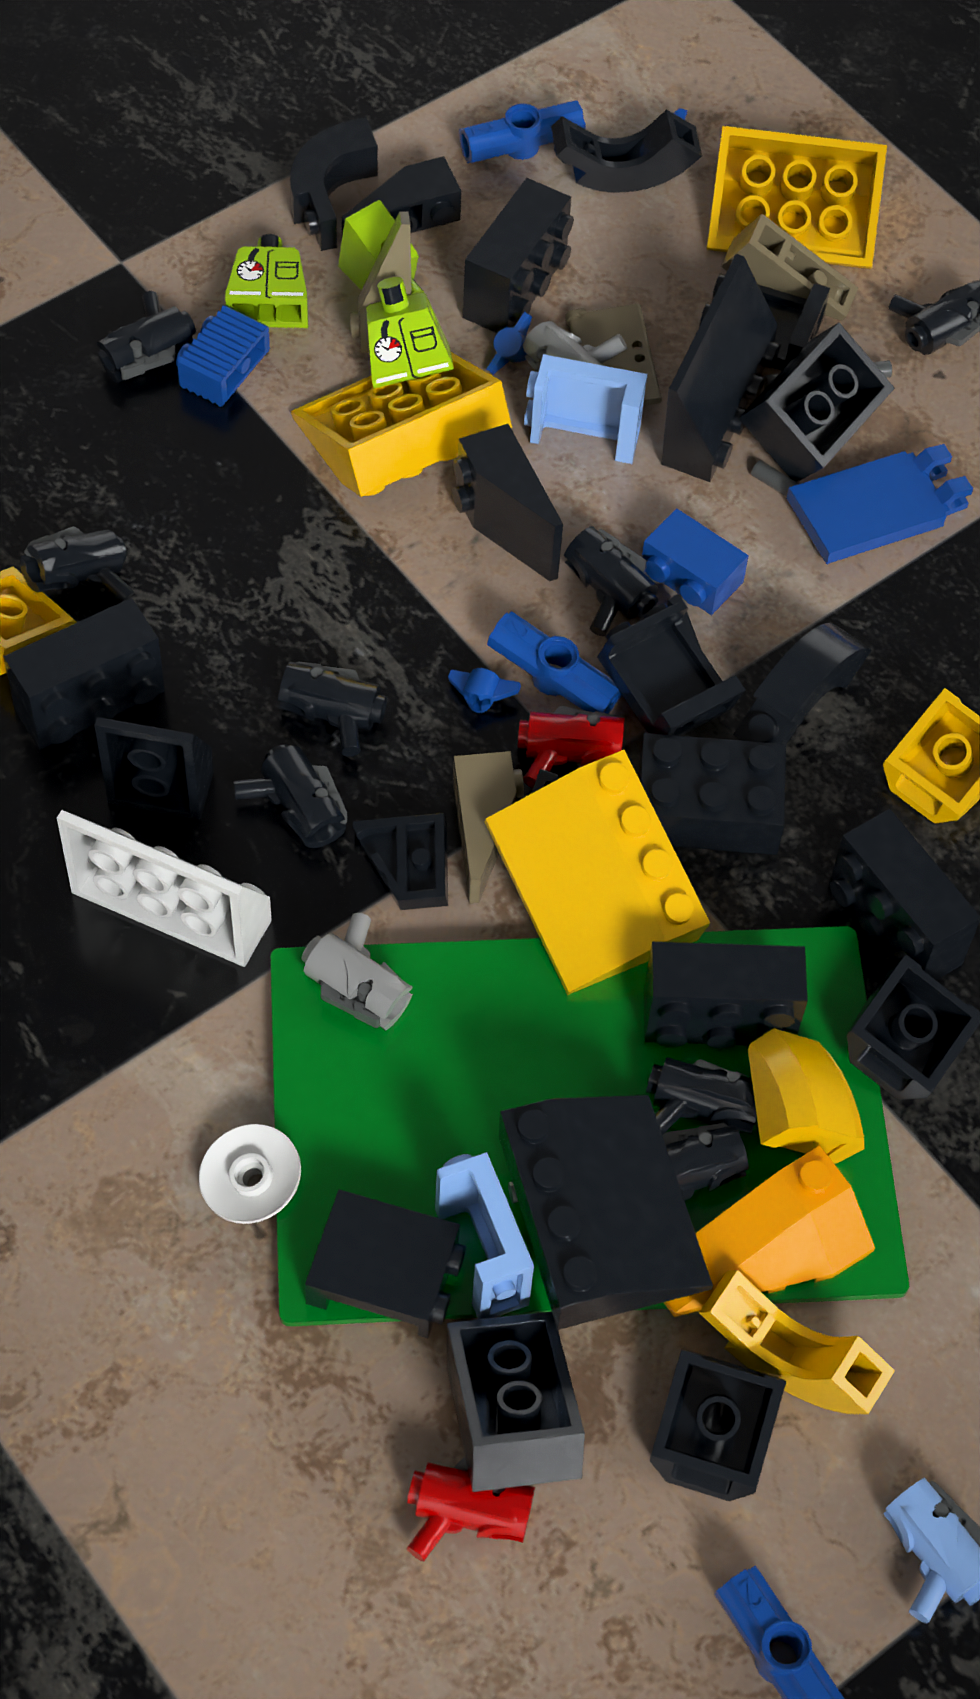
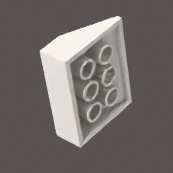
M61 810L57 816V822L71 892L238 965L246 966L272 921L270 897L265 895L261 889L249 883L238 884L226 879L210 866L203 864L196 866L179 859L175 853L165 847L156 846L153 848L141 843L122 829H108Z

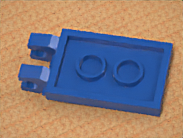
M945 444L925 448L917 457L913 452L907 454L906 451L789 487L786 499L826 564L943 527L946 516L968 507L969 502L965 497L972 494L973 487L966 476L947 480L936 489L932 481L947 475L948 470L944 464L950 463L952 455Z

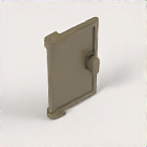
M639 303L586 312V308H580L566 313V323L570 327L571 333L581 339V346L589 344L597 347L615 335L620 334L627 345V349L602 364L608 367L648 374L643 406L658 404L662 401L642 309Z

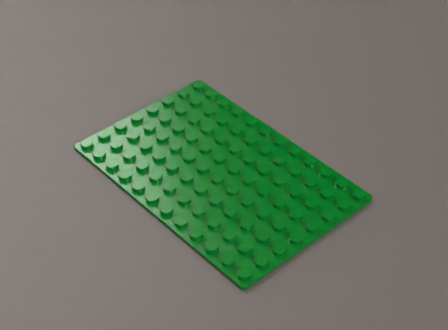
M842 926L704 932L699 940L692 943L805 946L808 1002L798 1036L818 1041L833 1057L852 1091L864 1134V1150L835 1164V1166L852 1186L874 1243V1252L831 1279L815 1282L813 1279L788 1285L782 1291L768 1294V1291L761 1293L773 1304L904 1297L910 1285L880 1086L852 1065L849 1060L847 1034L867 1002L856 931L851 927ZM540 938L364 945L370 952V959L379 965L385 962L403 981L413 987L409 991L413 995L406 1009L393 1026L385 1031L381 1027L374 1028L321 999V985L304 973L305 962L302 961V955L306 947L277 948L271 953L274 1122L275 1129L281 1131L291 1140L301 1162V1177L298 1188L290 1202L277 1213L279 1318L285 1326L399 1322L400 1320L333 1300L329 1301L327 1310L306 1304L305 1283L338 1189L438 1218L435 1211L437 1170L442 1168L448 1160L456 1156L470 1154L472 1157L486 1152L534 1264L529 1305L497 1317L552 1311L519 1202L512 1203L510 1199L508 1182H512L499 1140L500 1111L552 1098L649 1095L653 1106L655 1096L646 1093L653 1065L664 1066L666 1057L690 1064L697 1060H704L731 1072L737 1071L751 1077L748 1056L750 1045H735L728 1049H715L708 1044H684L680 1047L669 1048L663 1047L658 1043L644 1042V984L649 961L567 995ZM653 1106L654 1112L656 1113L660 1107ZM680 1117L666 1132L699 1128V1126L711 1124ZM756 1117L752 1134L739 1132L749 1164V1170H745L747 1176L732 1180L710 1192L708 1187L695 1190L693 1196L685 1201L695 1233L776 1172L799 1159L805 1153L782 1147L773 1148L762 1145L760 1143ZM462 1212L443 1219L460 1224L459 1244L467 1246L458 1277L449 1274L444 1292L451 1294L445 1319L477 1318L472 1305L475 1264L488 1260L469 1213ZM659 1303L636 1310H654L668 1308L664 1303Z

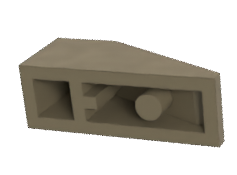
M399 212L358 297L359 312H350L351 338L360 339L361 353L369 352L366 307L370 304L381 302L377 287L378 283L390 277H401L406 294L412 295L411 235L408 212Z
M761 214L733 238L721 265L723 269L727 271L735 254H739L745 257L759 285L808 299L814 283L829 287L830 291L825 315L841 321L847 317L858 287L765 215Z
M511 751L454 756L453 788L469 904L479 903L499 855L498 849L484 822L485 819L515 803L516 798L524 797L522 770H513Z

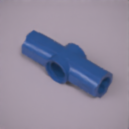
M578 100L541 109L524 103L513 105L506 111L505 118L459 129L462 154L467 163H474L505 154L514 159H530L538 153L541 145L554 142L551 126L561 116L586 129L583 109Z
M512 611L504 614L488 638L487 645L532 675L534 686L546 695H561L582 710L606 714L613 710L617 701L622 696L610 677L579 657L578 648L571 640L561 636L549 637ZM549 664H555L560 666L561 668H556Z
M756 1566L743 1570L716 1590L715 1597L755 1656V1666L758 1673L766 1681L774 1685L782 1699H844L812 1651V1641L808 1632L801 1625L792 1621ZM774 1642H784L790 1645L795 1651L797 1661L792 1664L777 1662L770 1653L769 1645Z

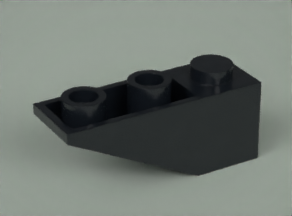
M445 157L403 167L341 217L342 236L345 218L378 200L383 203L394 220H396L399 212H408L410 233L460 221L462 190Z

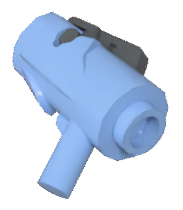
M923 1478L893 1500L885 1508L887 1511L883 1514L891 1523L906 1552L909 1553L912 1550L921 1561L920 1572L925 1582L910 1607L909 1613L917 1620L929 1623L945 1592L954 1603L964 1598L971 1606L980 1600V1526L934 1481L928 1482Z

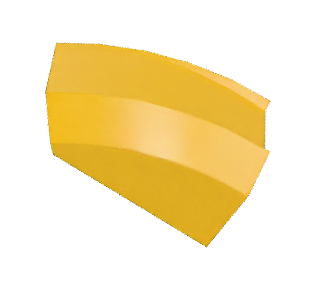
M15 567L0 571V676L7 673L3 656L76 623L69 614L45 593L33 591L27 585L22 573Z
M946 688L943 689L883 763L890 791L934 824L957 821L980 800V716L962 704L961 700Z
M774 1028L750 1043L748 1056L760 1143L762 1145L773 1148L782 1147L805 1154L820 1145L834 1164L864 1150L863 1129L852 1091L833 1057L818 1041Z

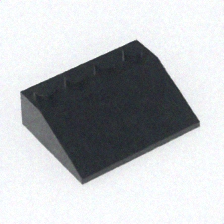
M735 254L668 391L661 465L707 482L711 481L717 467L725 468L733 448V444L729 442L734 433L740 435L745 427L738 417L746 410L749 400L754 401L760 395L765 381V377L761 375L765 367L773 368L781 346L775 342L777 322L745 257Z
M649 1095L552 1098L500 1111L499 1140L557 1330L712 1290L713 1284Z

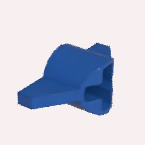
M524 312L514 328H504L496 334L494 348L497 353L486 370L494 375L509 361L518 363L526 360V353L522 345L525 341L532 316Z
M475 668L471 673L451 670L448 675L450 683L464 696L469 707L477 713H484L495 701L518 694L521 688L520 682L500 679L494 672L485 668Z

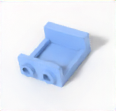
M543 354L539 372H530L526 397L533 398V400L529 399L524 419V425L531 427L530 443L539 444L542 430L545 427L617 440L615 461L632 464L640 434L648 374Z
M487 1152L472 1157L470 1154H463L448 1160L442 1168L437 1170L435 1211L440 1219L462 1212L469 1213L488 1259L475 1264L472 1305L477 1318H494L528 1306L534 1264Z

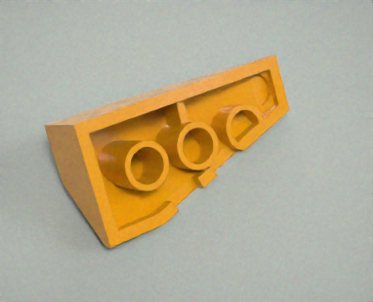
M819 1145L776 1172L695 1234L713 1288L712 1290L663 1303L671 1314L677 1317L700 1311L726 1271L738 1270L760 1292L768 1291V1294L785 1290L786 1286L813 1279L815 1282L831 1279L874 1252L875 1246L852 1186Z

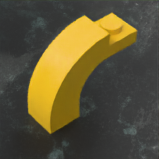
M738 1270L726 1271L699 1312L728 1340L725 1349L750 1369L786 1380L785 1392L827 1410L845 1414H869L895 1372L859 1336H828L796 1322L776 1307Z

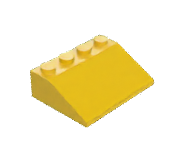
M722 126L707 250L728 252L733 238L758 216L763 214L827 264L872 269L887 145Z
M452 352L453 370L378 388H373L372 377L369 376L291 411L294 421L339 481L360 497L378 494L388 484L401 478L415 477L423 471V468L439 461H448L458 457V439L508 423L512 428L502 381Z
M625 750L570 772L487 817L484 821L567 995L649 961L652 942L692 943L699 940L710 924Z

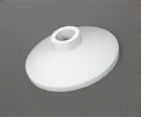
M250 1124L234 1128L220 1136L206 1152L199 1171L201 1194L211 1210L225 1220L240 1224H250L266 1220L280 1212L294 1196L301 1177L299 1154L291 1140L273 1127ZM256 1174L263 1175L258 1184L251 1187L247 1186L250 1177Z

